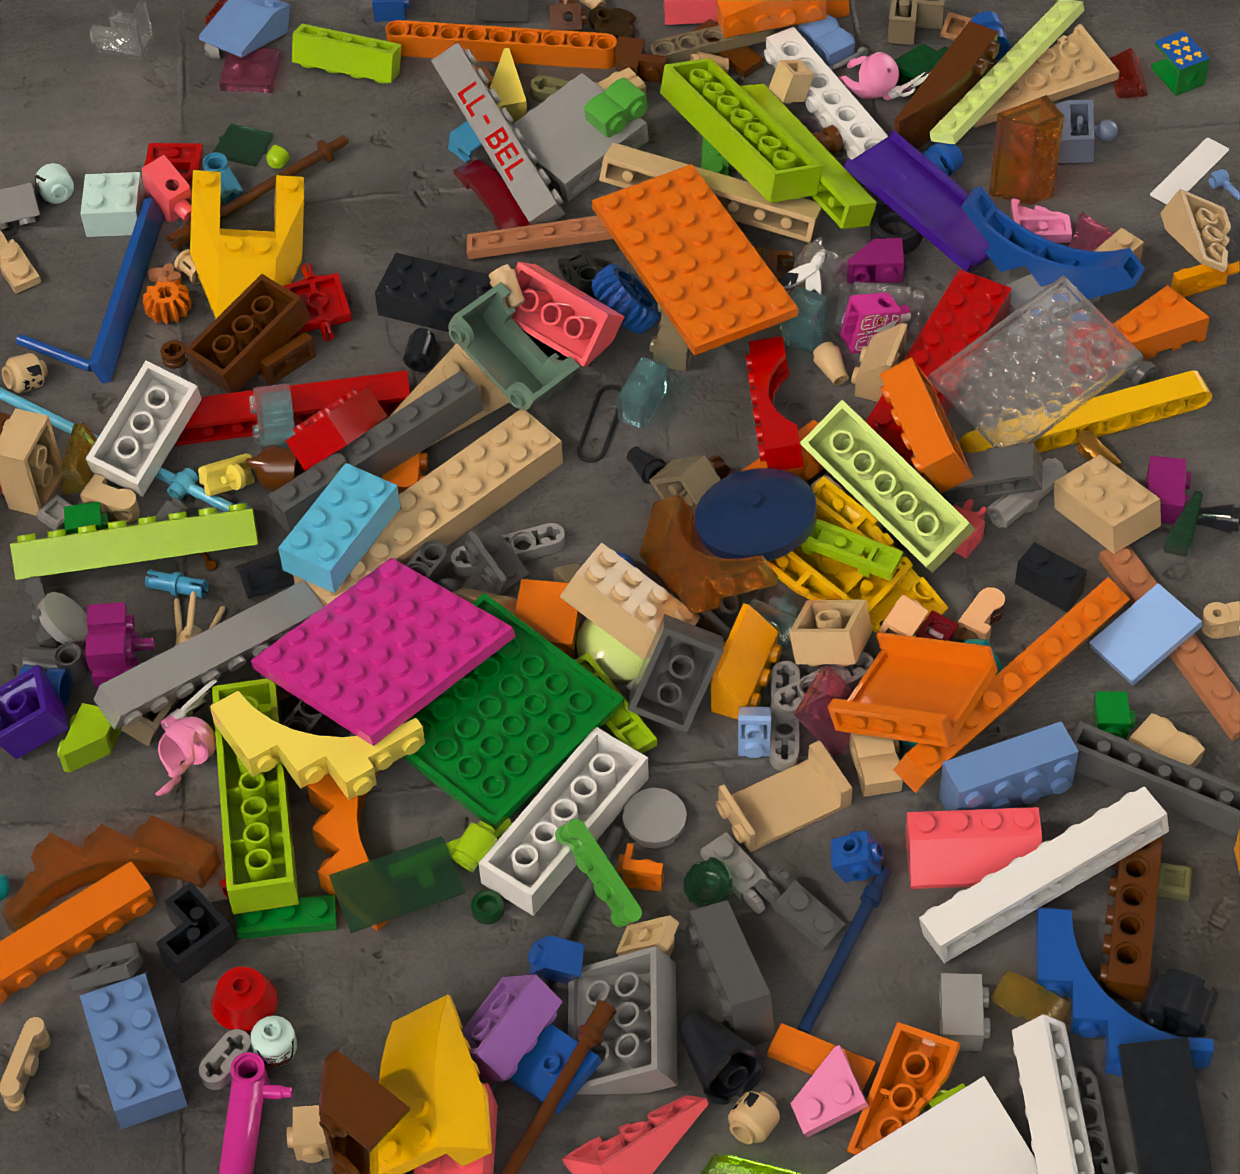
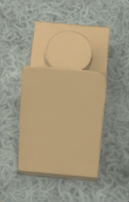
M669 915L627 925L616 954L622 956L657 946L670 957L675 946L674 934L679 922Z

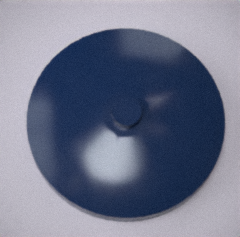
M757 468L732 474L708 489L697 505L695 525L701 543L713 555L735 563H761L780 558L804 543L814 530L818 511L814 493L803 479L779 469Z

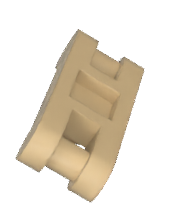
M39 1017L30 1018L24 1024L0 1082V1094L4 1098L6 1107L11 1111H19L24 1108L26 1097L23 1092L30 1076H34L38 1069L39 1053L47 1049L51 1043L44 1021Z

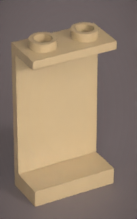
M819 740L809 745L808 760L731 795L725 785L719 786L716 806L723 819L728 818L732 824V832L739 844L744 843L748 851L753 852L851 806L852 786Z

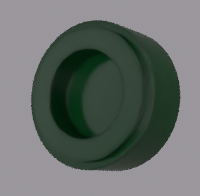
M484 890L477 893L471 901L472 916L477 922L485 925L498 922L504 914V902L501 895L492 890Z

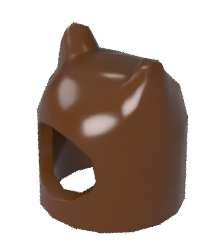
M275 444L266 446L257 457L247 458L245 461L248 467L254 469L262 487L272 492L305 472L290 447L282 448Z

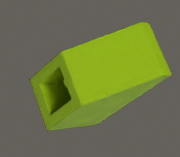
M82 703L78 713L74 714L70 720L69 732L66 738L62 739L58 746L57 756L60 758L63 770L70 773L111 754L121 733L122 726L114 730L98 706Z

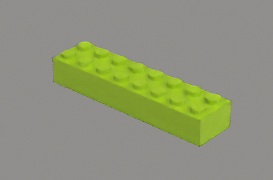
M711 58L665 64L660 93L769 203H779L784 200L802 199L807 196L817 195L823 166Z
M270 679L212 686L213 704L239 691L255 709L271 720L282 724L277 685ZM215 726L226 885L233 914L298 905L299 897L287 770L280 762L270 771L262 772L252 777Z

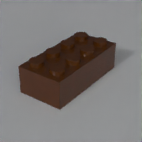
M261 274L184 352L196 373L227 393L239 392L261 369L260 360L284 346L311 317L302 297Z

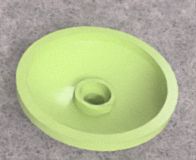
M588 618L581 625L576 640L578 657L588 652L612 683H630L637 677L644 661L642 658Z

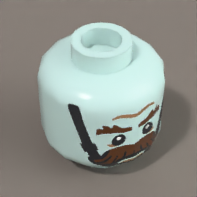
M46 164L35 175V186L42 198L48 203H62L68 200L74 191L73 180L66 168L60 164Z
M267 1016L254 1025L251 1032V1045L253 1052L263 1059L265 1065L277 1067L288 1063L294 1057L297 1050V1038L291 1023L284 1017Z

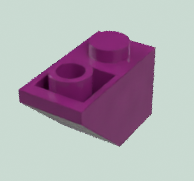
M902 238L873 239L847 260L846 283L903 282L904 255Z

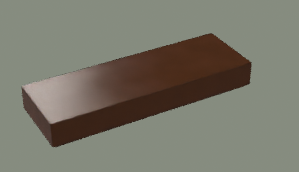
M710 19L692 31L718 26V24ZM714 37L709 38L707 41L718 42L720 39ZM747 46L713 54L728 58L729 67L744 78L764 66V58Z

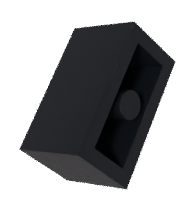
M1034 542L1018 561L1015 584L1061 610L1068 612L1084 591L1087 570Z

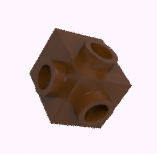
M559 0V4L549 5L551 30L582 31V25L587 24L586 8L581 9V3H575V0ZM566 13H570L573 16V20L566 22L563 16Z

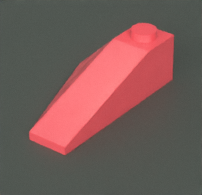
M685 1095L649 1112L647 1115L648 1121H640L633 1124L626 1123L618 1127L620 1134L603 1142L600 1137H596L564 1156L562 1161L572 1174H653L708 1106V1101L703 1097Z

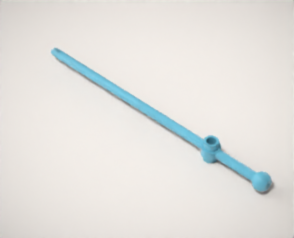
M0 387L1 400L21 410L49 416L52 426L94 446L99 438L98 435ZM160 467L155 476L170 484L167 488V493L172 498L175 497L180 501L184 496L192 495L221 511H229L228 505L234 504L218 495H205V489L196 485V482L199 480L198 475L189 468L174 474Z

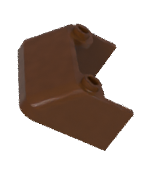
M333 1050L323 1060L319 1116L321 1120L319 1124L323 1129L330 1159L333 1164L331 1171L333 1174H370L369 1151L371 1152L410 1111V1107L337 1050ZM413 1169V1170H410V1171H408V1172H406V1173H404V1174H413V1173H414V1169Z

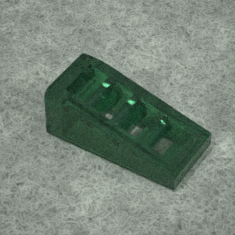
M1195 491L1165 539L1164 552L1183 557L1189 555L1202 505V492Z

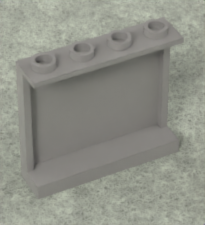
M583 73L570 80L564 87L548 96L545 101L528 111L526 115L514 124H511L512 128H518L526 139V142L523 143L525 149L531 148L539 160L535 165L539 169L543 168L547 175L560 185L561 196L568 202L600 178L603 157L613 142L639 149L649 141L647 122L641 118L628 122L623 131L608 138L586 121L585 105L596 95L604 93L605 90Z

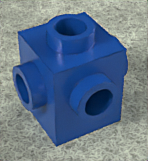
M867 830L854 831L849 835L831 839V868L845 883L864 881L871 876L881 874V861L884 859L883 847Z

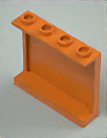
M878 632L876 636L881 651L848 700L833 698L828 705L835 730L950 747L998 671L991 646Z

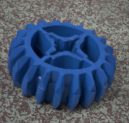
M609 264L602 268L591 281L592 291L599 302L625 316L621 325L625 326L627 330L636 334H643L650 330L661 317L660 312H658V303L653 299V295L640 280H637L632 273H628L625 268Z

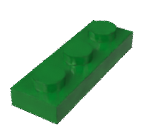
M335 895L299 898L298 905L236 914L238 940L337 930Z

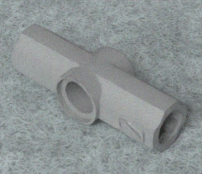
M1055 457L1053 459L1047 458L1043 462L1042 490L1002 495L987 508V515L992 523L998 528H1007L1024 513L1036 510L1039 506V501L1054 489L1053 481L1067 474L1062 462Z

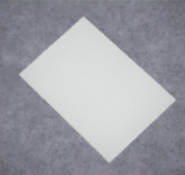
M985 1076L826 1174H1037L1038 1170L1035 1157Z

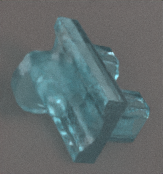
M785 593L781 599L772 596L769 601L770 605L753 598L750 606L768 623L778 627V644L789 648L791 645L789 631L797 619L789 614L797 616L800 612V608L792 605L794 596L789 593Z

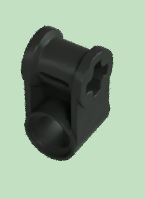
M582 248L578 254L566 259L564 257L559 258L558 267L563 278L570 285L597 299L592 291L591 281L601 269L591 258L589 252Z

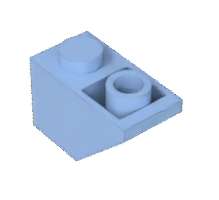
M739 707L738 756H747L749 758L770 757L771 707Z

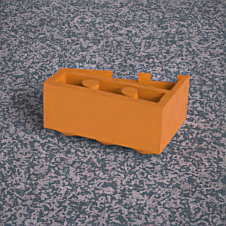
M1167 285L1108 327L1116 333L1121 347L1120 359L1118 361L1116 358V361L1120 363L1122 358L1132 350H1138L1143 354L1144 360L1156 357L1158 352L1170 348L1174 351L1180 349L1182 344L1194 340L1197 343L1204 341L1210 317Z

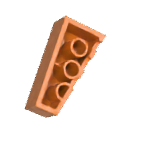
M716 0V15L723 37L727 38L826 19V0Z

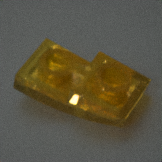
M1009 970L1005 971L990 998L1016 1018L1024 1016L1029 1021L1044 1014L1062 1022L1071 1004L1051 991Z

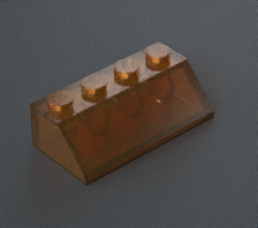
M1047 95L998 113L989 194L992 197L1009 201L1011 199H1018L1022 204L1031 205L1044 201L1054 195L1064 115Z

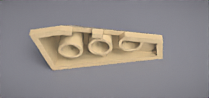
M1179 189L1160 213L1165 230L1201 264L1224 272L1227 268L1228 251L1225 249L1229 243L1227 233L1231 228L1225 208Z

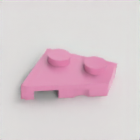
M1011 199L1012 220L1034 234L1052 242L1071 243L1072 230L1069 215L1057 211L1052 212L1047 208L1037 205L1033 210L1020 206V200Z
M840 1045L834 1047L790 1103L803 1134L807 1138L869 1107L846 1054Z

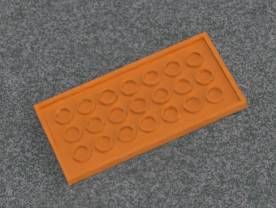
M693 164L592 200V209L694 356L798 316L797 305Z

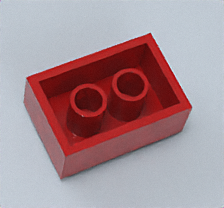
M369 387L361 392H358L355 388L294 427L292 430L295 434L285 441L305 471L347 446L388 416Z

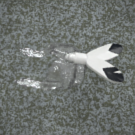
M818 237L813 243L804 246L795 260L793 270L784 274L779 282L784 289L797 285L801 290L805 291L809 303L816 304L820 295L832 291L840 279L847 275V260L854 255V252L842 257L834 251H826L822 247V237Z

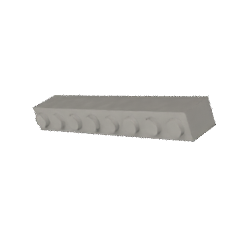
M303 580L99 685L93 700L114 730L123 725L130 727L137 723L147 712L152 710L153 713H156L165 708L170 700L176 697L179 699L187 697L200 684L204 683L206 685L214 679L217 680L221 673L230 670V672L238 670L246 663V660L262 653L266 648L277 642L324 606L306 581Z

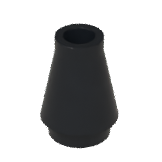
M638 446L631 448L627 453V460L646 484H651L649 480L666 466L663 459L642 450Z
M1234 504L1198 507L1196 525H1203L1232 534V531L1239 532L1240 507H1235Z

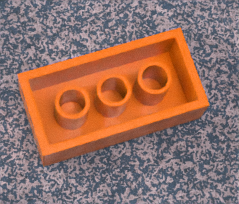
M911 357L881 373L880 376L884 385L880 389L887 402H891L894 408L891 410V414L896 424L902 426L904 433L901 434V437L908 450L912 449L915 457L911 459L917 472L923 474L925 480L931 486L935 485L941 494L973 478V474L932 383L914 359Z

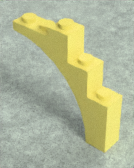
M239 691L210 706L215 726L252 777L262 772L270 771L276 764L281 762L301 789L309 784L317 783L324 775L329 773L348 800L358 795L366 794L373 786L377 785L375 772L389 768L396 760L417 752L421 746L425 745L423 726L417 718L401 724L372 746L358 736H318L293 730L271 720L255 709Z

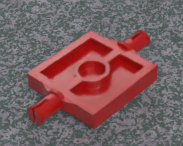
M307 263L308 271L305 264L301 267L303 279L283 286L302 297L311 317L297 334L320 329L323 341L328 342L327 333L330 341L334 338L331 326L352 321L351 312L339 274L315 276L312 264Z

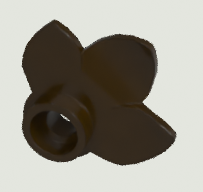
M596 7L590 11L588 20L591 28L594 29L593 32L612 34L616 38L619 36L634 38V29L631 23L635 21L636 17L631 12L621 8L608 10L603 7Z

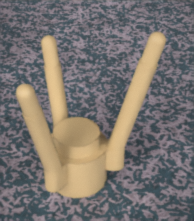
M194 591L190 594L187 626L184 627V630L182 627L180 599L176 598L174 600L175 645H179L202 633L201 628L194 626L197 595ZM224 606L220 607L209 629L220 623L226 610Z

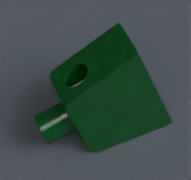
M921 44L896 58L894 61L899 69V79L896 86L907 84L924 72L933 70L949 48L943 46L936 51L926 44ZM919 84L918 86H916V90L911 94L912 96L914 95V93L917 91V89L920 87L921 84Z

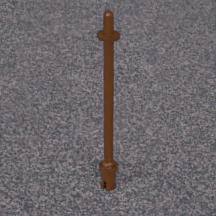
M342 135L328 144L324 140L318 141V150L276 175L296 176L322 159L331 163L334 161L333 153L349 143V138ZM276 175L220 207V220L274 189ZM191 219L186 221L185 226L167 235L168 242L175 241L170 244L175 251L190 242Z
M598 1000L586 1023L579 1026L577 1030L579 1042L501 1174H518L590 1048L596 1045L600 1046L604 1038L602 1035L617 1012L609 1003Z

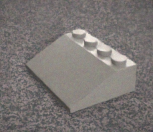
M657 946L583 966L581 977L568 982V1036L579 1042L577 1030L580 1025L586 1023L598 1000L609 1003L617 1012L602 1035L604 1040L601 1045L590 1048L592 1052L600 1057L602 1060L601 1064L575 1095L651 1093L677 1086L676 963Z

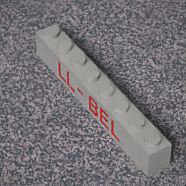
M457 42L431 60L531 225L550 223L564 216L565 212L560 206L564 203L563 199L556 189L551 191L547 185L551 182L550 178L543 168L538 170L535 164L539 160L531 148L526 150L523 146L526 139L518 128H512L511 123L514 121L506 108L501 110L498 103L502 100L493 87L490 90L488 89L486 83L489 82V79L481 68L478 70L475 68L474 64L477 60L468 48L464 51Z

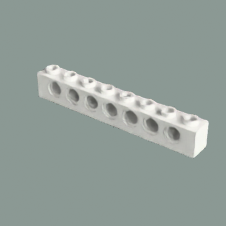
M794 26L766 37L764 55L766 61L770 65L772 64L775 69L779 60H801L814 73L804 103L808 111L814 113L819 119L823 128L830 125L836 126L843 139V149L851 160L888 137Z

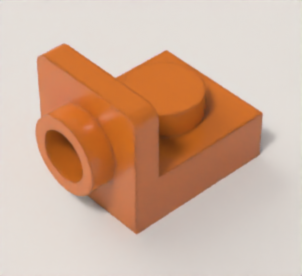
M627 843L625 854H619L617 873L622 874V881L626 887L662 892L664 882L663 863H657L650 859L634 860V844Z

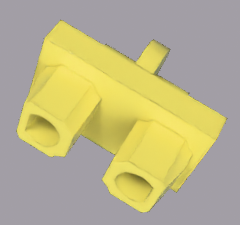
M245 453L199 467V481L201 485H204L205 495L213 496L233 489L239 490L243 489L246 485L255 483L251 468L245 463L247 458H252L251 455Z

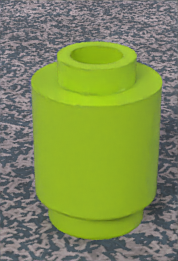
M479 821L478 824L471 822L453 848L455 853L451 858L463 868L474 872L476 867H479V862L498 841L494 836L496 833L495 829L483 821Z

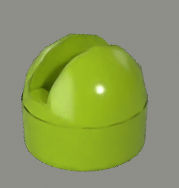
M273 145L268 151L266 159L270 167L280 169L287 164L290 155L282 147Z

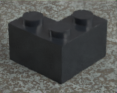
M189 882L164 900L169 919L176 928L156 943L163 963L183 984L236 945L230 923L192 882Z

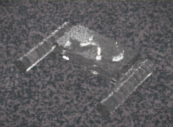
M854 282V286H851L849 283H842L840 285L834 330L837 332L841 331L851 295L887 292L891 294L898 306L907 305L909 307L911 318L908 337L915 340L920 334L925 293L922 290L911 292V287L865 282Z

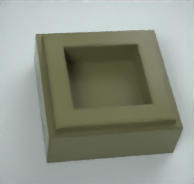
M1160 862L1157 897L1189 901L1192 867Z

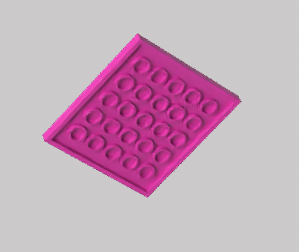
M390 558L303 623L289 631L277 642L266 648L262 653L253 658L251 662L254 670L374 746L515 638V633L510 625L395 559Z

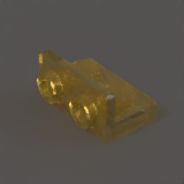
M85 423L74 424L68 440V446L61 465V471L65 476L61 488L64 494L83 491L93 477L94 472L90 470L86 457L97 441V438Z

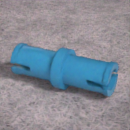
M150 569L147 574L152 577L146 576L145 578L147 589L167 591L172 596L178 597L181 594L190 596L191 592L194 591L197 594L196 597L205 599L207 594L202 591H209L207 579L186 577L181 572L170 574Z

